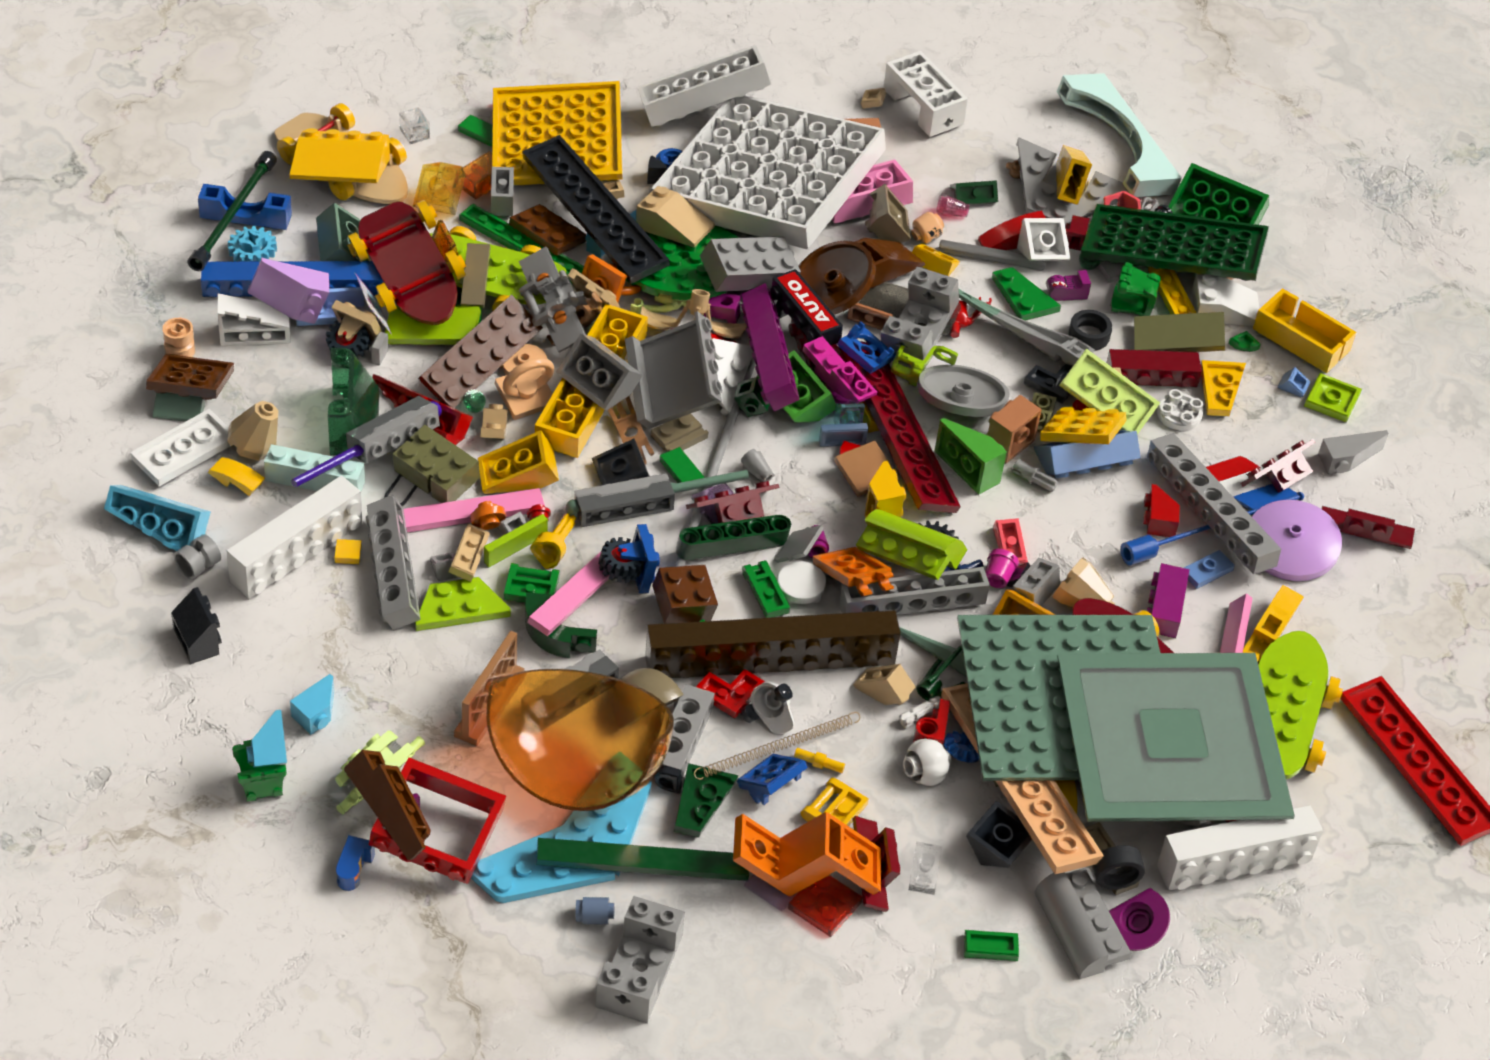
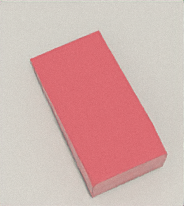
M1019 518L995 520L993 531L998 548L1012 552L1018 558L1019 564L1028 562Z

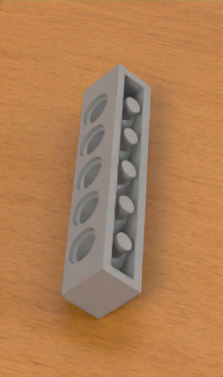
M390 495L368 504V515L365 518L370 528L368 538L373 547L371 558L376 567L373 574L379 588L376 590L378 600L381 603L379 614L384 623L387 622L395 630L421 619L404 509L394 495Z
M984 567L944 571L939 580L922 574L889 578V582L894 586V589L882 591L879 583L875 582L867 584L872 594L861 596L856 586L847 587L841 584L839 606L842 613L896 610L897 615L982 605L986 604L990 584Z

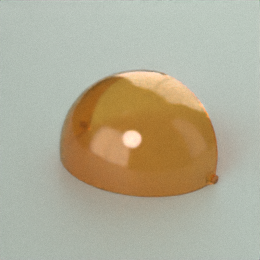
M537 669L510 674L492 683L488 682L485 687V691L489 693L486 710L487 729L494 752L506 772L521 788L549 805L572 811H592L621 803L637 794L653 779L669 751L674 726V718L670 709L652 693L626 681L579 670Z

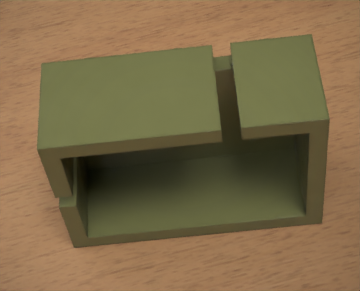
M426 425L422 426L410 437L411 443L406 441L393 453L394 471L401 474L402 477L414 485H417L418 488L427 494L431 492L432 497L440 503L456 501L480 478L478 460Z

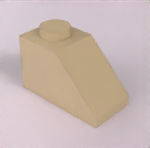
M901 664L868 668L853 684L856 689L884 705H901L909 699L910 693L915 689V685Z

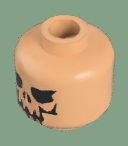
M926 212L913 220L911 234L916 241L920 240L924 244H929L943 234L944 223L937 213Z

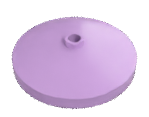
M1280 500L1261 507L1252 516L1281 548L1277 567L1265 570L1270 575L1289 581H1306L1326 574L1336 564L1342 547L1341 532L1332 517L1321 508L1298 500Z

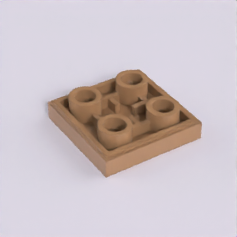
M876 441L835 456L834 462L857 497L868 493L870 481L884 461H888Z

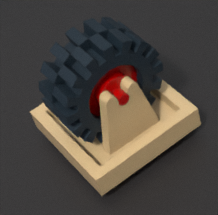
M336 300L332 309L338 320L334 321L335 327L332 325L328 327L330 332H326V343L336 359L338 357L340 361H344L345 358L347 362H351V358H354L355 361L359 360L357 356L360 354L363 357L365 355L363 350L368 351L370 341L374 342L377 335L382 332L381 326L378 324L376 316L370 311L364 310L363 312L349 302L342 303Z

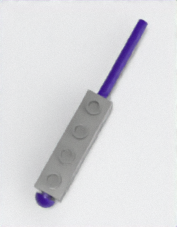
M417 396L347 432L348 450L291 479L292 485L297 488L353 457L367 464L402 446L406 441H411L410 437L422 426L426 425L431 429L438 427L439 416L442 412L440 404Z

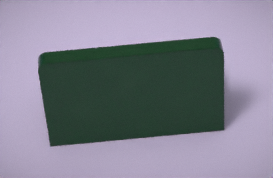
M997 180L950 184V189H954L955 205L999 202Z

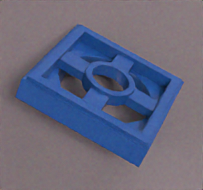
M862 322L858 325L855 324L849 333L837 343L845 353L869 374L889 364L896 356L894 350L882 343L865 328V324ZM857 339H864L869 344V346L866 344H862ZM861 349L867 350L870 355L865 354ZM874 351L879 352L881 355L877 357Z
M772 754L738 778L737 783L740 789L749 791L756 804L761 802L762 805H765L769 802V795H772L793 778L795 781L801 779V773L808 767L805 760ZM774 778V779H772L771 781H769L768 783H765V782H764V781H766L767 779Z

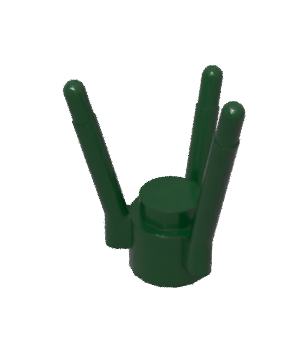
M961 645L953 651L939 668L938 666L942 660L938 658L925 677L917 684L916 690L924 700L929 701V699L935 696L942 698V682L938 677L962 651ZM962 681V682H960V683H958V684H955V685H953V686L965 684V682Z

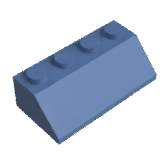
M1119 430L1110 444L1052 442L1034 446V451L1046 474L1055 475V478L1068 477L1069 472L1076 471L1077 474L1091 472L1090 468L1098 467V470L1112 468L1111 464L1119 463V466L1133 464V460L1141 458L1137 431Z

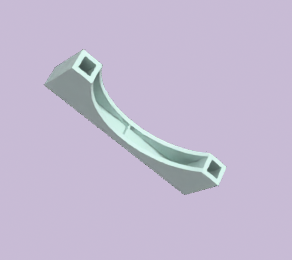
M1104 73L1063 75L1056 91L1066 105L1082 109L1102 119L1118 131L1129 144L1134 154L1135 164L1130 167L1123 182L1128 192L1135 197L1174 195L1182 177Z

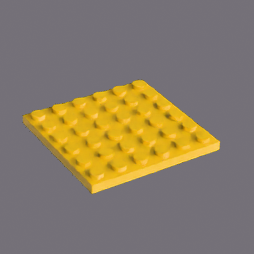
M620 81L493 88L492 167H514V185L545 184L524 160L522 151L561 135L600 181L622 180Z

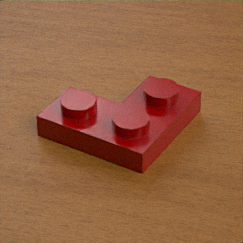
M746 669L731 684L709 672L696 687L715 693L713 706L735 719L741 713V709L751 702V693L754 688L765 681Z

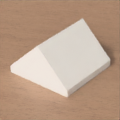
M1024 218L1017 249L1029 261H1069L1071 258L1064 218Z

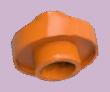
M491 501L479 503L474 512L470 514L471 524L483 530L494 529L500 525L501 521L506 519L505 508Z

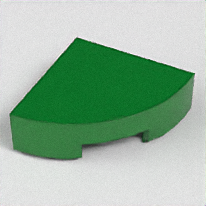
M1248 331L1231 337L1228 343L1233 348L1246 352L1257 351L1261 346Z

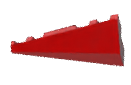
M373 374L371 382L383 391L382 394L393 402L395 408L417 396L428 401H435L440 404L442 412L439 416V426L432 430L454 445L465 439L473 418L472 416L380 375Z

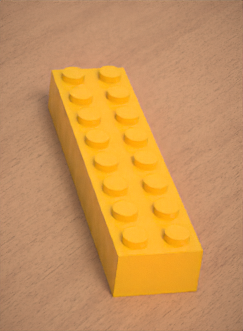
M605 304L588 336L597 339L628 363L625 339L632 336L639 341L646 339L648 317ZM562 377L535 423L534 433L541 430L553 446L554 451L578 458L605 410Z

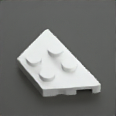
M713 338L712 340L715 344L714 357L719 366L717 375L722 386V402L719 404L723 409L720 412L726 416L732 409L737 385L743 381L752 359V353L754 352L750 345Z

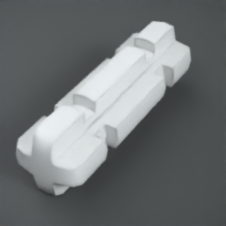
M935 696L929 699V701H925L910 709L911 712L906 711L900 714V724L904 728H908L914 725L913 722L917 723L921 718L931 716L933 708L939 709L941 698Z

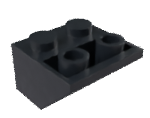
M198 587L193 588L171 612L173 630L190 664L220 655L218 644L222 643L221 636L217 630L220 627L216 613L211 614L209 599L207 595L202 596Z

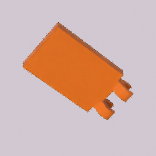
M857 547L813 556V564L847 587L856 586L861 596L871 595L872 591L868 588L867 584L875 582L879 583L882 591L894 589V586L889 582V578L893 577L891 568L864 551L859 550Z

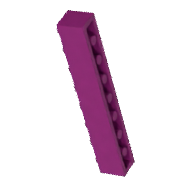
M765 283L741 294L743 303L740 305L745 315L743 316L744 321L748 327L746 331L750 338L749 344L754 352L752 357L756 363L755 370L759 376L758 383L762 389L761 396L765 404L770 403L773 410L776 411L800 399L776 302Z

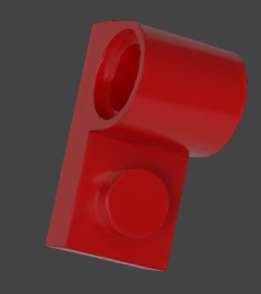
M940 699L939 709L933 708L932 718L924 717L917 721L913 742L920 739H932L938 741L943 746L950 700Z

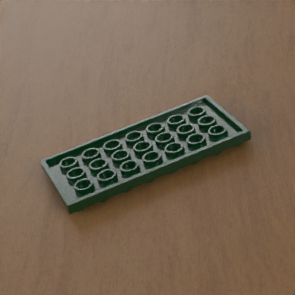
M1097 204L1081 248L1080 258L1103 260L1111 263L1127 262L1133 264V266H1147L1155 269H1170L1177 272L1185 271L1199 275L1207 274L1221 278L1229 277L1244 281H1256L1269 226Z

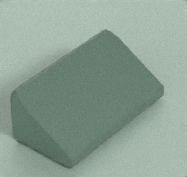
M156 393L153 417L188 421L204 411L205 402L199 396L190 395L182 397L176 393Z

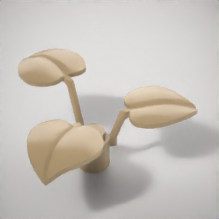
M701 289L692 290L691 299L687 300L686 306L678 319L651 312L644 307L641 309V315L648 317L647 326L658 330H670L671 327H678L688 309H690V313L694 316V312L697 311L702 315L706 313V317L711 322L713 333L722 337L739 338L747 328L746 323L732 324L711 321V304L708 303L710 293Z

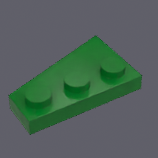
M1013 267L992 273V280L1018 318L1026 321L1060 312L1061 305Z

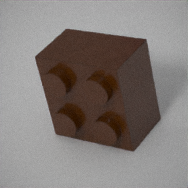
M706 565L662 567L658 569L652 587L664 624L700 622L702 619L705 621L712 620L718 602Z

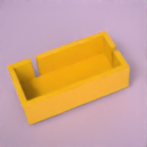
M1282 288L1258 310L1253 330L1327 374L1338 363V360H1342L1351 351L1357 332L1304 300L1300 302L1296 318L1293 317L1299 298Z

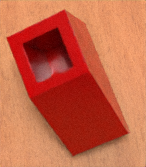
M1152 484L1150 493H1145L1144 507H1147V510L1144 512L1143 524L1147 525V535L1175 536L1179 526L1180 505L1159 486Z

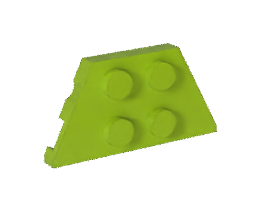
M473 577L471 582L460 579L433 583L429 585L419 611L421 620L416 621L415 624L416 631L507 618L511 617V609L479 577Z

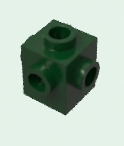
M758 377L739 382L734 395V400L739 408L748 417L760 415L768 411L769 404L766 405L761 396L762 389L758 383Z

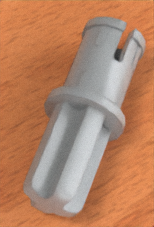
M1020 459L1013 466L1012 472L1028 480L1031 485L1035 483L1053 492L1058 484L1056 479L1041 472L1039 467L1034 468Z

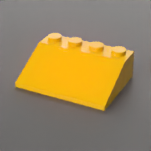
M315 128L303 130L297 141L289 174L290 179L377 183L390 160L389 135L382 134L381 132L366 134L356 130L349 131L348 133L339 132L336 129L318 131Z

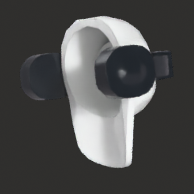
M764 682L754 688L751 693L752 704L743 707L741 715L748 723L760 717L772 733H786L794 727V719L789 707L793 692L785 683L779 685L775 682Z

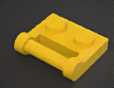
M832 777L826 782V788L810 806H805L800 814L805 821L809 822L822 814L819 810L833 794H839L824 812H828L847 826H850L853 822L852 818L858 816L868 805L869 798Z

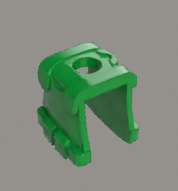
M1126 262L1122 267L1119 281L1112 294L1110 302L1111 311L1150 316L1156 303L1161 278L1155 273L1148 274L1133 267V264Z
M251 740L243 741L242 745H234L232 747L233 758L236 759L240 767V772L237 773L238 782L244 788L246 801H256L258 798L269 796H282L283 779L287 775L286 765L253 768V762L248 763L246 747L251 746Z

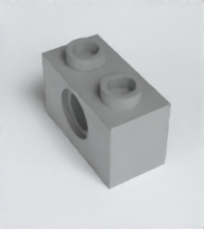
M492 167L491 214L495 216H513L514 167Z

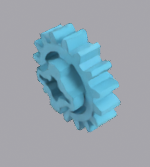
M245 226L243 227L244 231L235 230L236 235H230L228 250L229 256H233L234 262L239 260L240 262L261 261V258L269 259V257H275V252H277L276 237L272 236L271 231L265 232L264 227L257 230L255 226H252V229H248Z

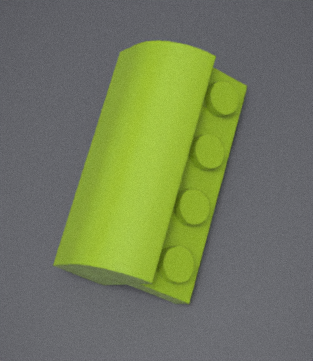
M880 509L872 511L866 517L867 527L856 543L857 548L861 551L935 580H939L946 566L956 570L967 552L966 546L959 539Z

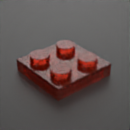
M828 875L799 891L789 902L788 909L829 937H832L860 906L863 897L831 875Z

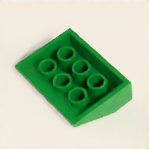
M1191 163L1168 207L1172 210L1173 214L1259 225L1269 207V195Z

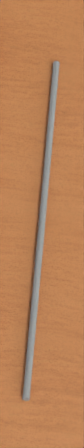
M753 357L743 381L751 379L756 365ZM734 401L726 419L706 477L716 476L740 410L736 401ZM713 486L702 488L699 497L708 495L709 498ZM706 506L694 509L688 528L699 526ZM677 557L674 567L685 566L687 560Z

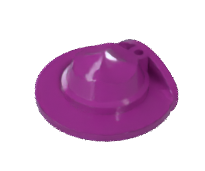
M1152 888L1142 891L1109 910L1130 951H1142L1153 947L1165 936L1170 925L1169 907L1164 898Z

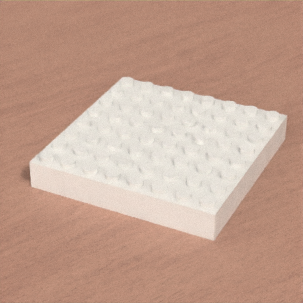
M749 96L735 97L727 100L654 184L651 192L657 186L666 187L669 190L678 192L713 221L716 226L758 237H785L789 245L809 249L886 150L885 132L883 128Z

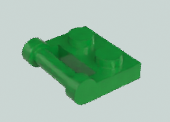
M511 563L504 590V600L525 603L527 592L551 594L553 596L559 583L560 570L552 569V571L519 567V564Z

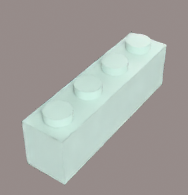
M271 444L264 460L265 481L293 486L291 479L333 457ZM348 460L300 485L299 488L318 491L342 475L362 491L365 484L364 463Z

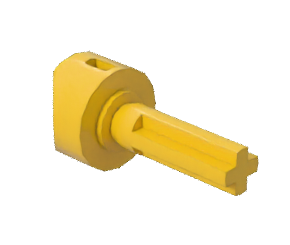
M566 513L552 532H542L530 546L531 552L545 569L555 568L566 553L564 539L576 524L574 522L576 520L574 515L570 516Z

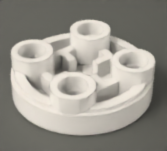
M1172 389L1169 391V394L1163 396L1159 401L1157 416L1165 426L1178 431H1188L1200 424L1203 416V402L1199 398H1193L1178 389Z
M799 561L785 565L779 571L777 582L789 605L796 603H818L821 601L826 587V577L822 570L808 562Z

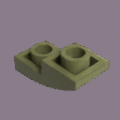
M1034 392L1032 403L1042 409L1037 431L1041 432L1051 420L1056 397Z

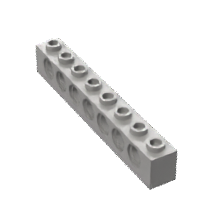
M1174 433L1150 440L1147 453L1150 463L1172 484L1175 490L1188 502L1189 506L1201 516L1202 520L1222 539L1230 551L1241 560L1242 564L1253 575L1277 567L1281 548Z

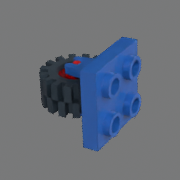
M637 524L631 543V539L627 538L626 541H623V537H618V541L612 538L610 542H605L598 564L600 571L603 570L605 577L608 574L610 575L609 580L613 581L616 578L618 583H621L622 579H624L625 583H629L630 579L632 581L635 580L639 594L649 593L651 584L655 579L656 567L660 564L659 553L655 552L654 538L649 533L647 524Z

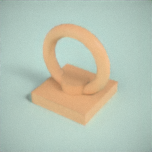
M537 358L526 361L511 370L508 375L495 379L494 384L513 420L544 410L553 394L547 384L554 374V365L550 360ZM540 367H541V368H545V371H544L543 374L541 373V371H540V369H539Z

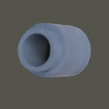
M583 897V900H576V922L609 925V919H614L615 904L610 903L609 897Z

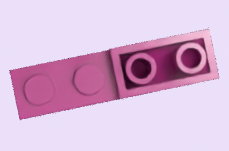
M823 336L804 344L803 352L816 366L814 372L836 393L855 403H860L877 395V391L851 361L845 363Z

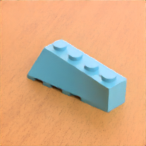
M110 485L104 507L108 512L128 524L134 525L146 535L154 537L162 542L163 545L175 551H178L185 545L190 546L191 541L205 534L211 511L124 485Z

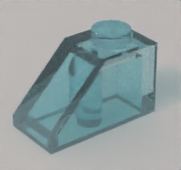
M864 403L836 404L834 424L863 423Z

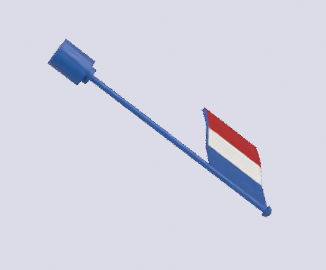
M1243 456L1206 467L1239 504L1250 510L1247 511L1249 515H1253L1261 507L1275 501L1298 499L1302 501L1304 499L1302 492H1295L1290 488H1286L1278 493L1267 474L1242 487L1241 483L1248 479L1246 474L1259 467ZM1205 525L1157 541L1151 535H1145L1124 542L1120 546L1122 559L1127 565L1131 566L1155 558L1160 545L1211 529V527Z

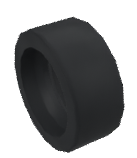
M1081 310L1071 318L1068 335L1078 338L1095 349L1094 351L1101 350L1110 341L1112 322L1104 313L1097 310ZM1093 326L1102 333L1097 335L1082 332L1079 327Z
M1118 845L1101 851L1104 856L1097 864L1092 865L1097 884L1108 890H1118L1132 886L1145 875L1141 852L1136 847L1129 845Z

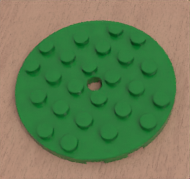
M715 225L695 247H691L646 232L669 258L670 266L631 285L637 284L642 287L643 292L657 297L660 294L671 295L673 300H690L692 290L694 289L709 292V298L727 292L715 291L700 258V254L711 239L739 238L738 236L723 227Z

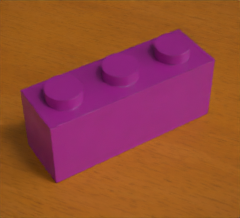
M1161 563L1159 572L1153 573L1151 586H1155V590H1150L1148 603L1152 604V607H1147V611L1155 618L1159 627V635L1171 638L1177 637L1190 569Z

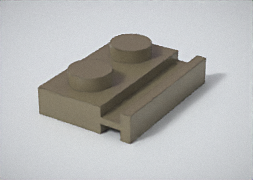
M688 414L652 429L651 437L663 450L669 452L678 447L685 450L707 439L709 432L702 428V424L692 414Z

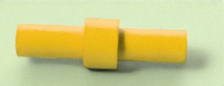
M796 748L794 753L795 758L810 762L813 767L819 769L824 767L839 773H843L845 769V763L827 758L826 754L820 752L815 754Z

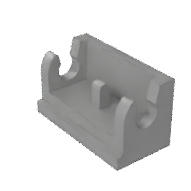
M1038 557L1013 585V590L1042 606L1060 585L1059 565Z

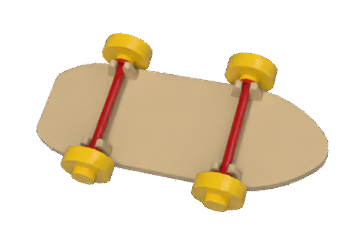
M343 103L333 106L328 117L316 113L299 114L275 130L277 149L281 158L286 163L292 165L297 141L303 130L315 128L318 131L336 129L339 132L348 133V130L355 126V117L352 111ZM389 138L390 160L377 183L328 181L332 193L342 201L347 200L351 196L382 204L404 201L408 195L406 177L399 167L407 159L403 145L397 139Z

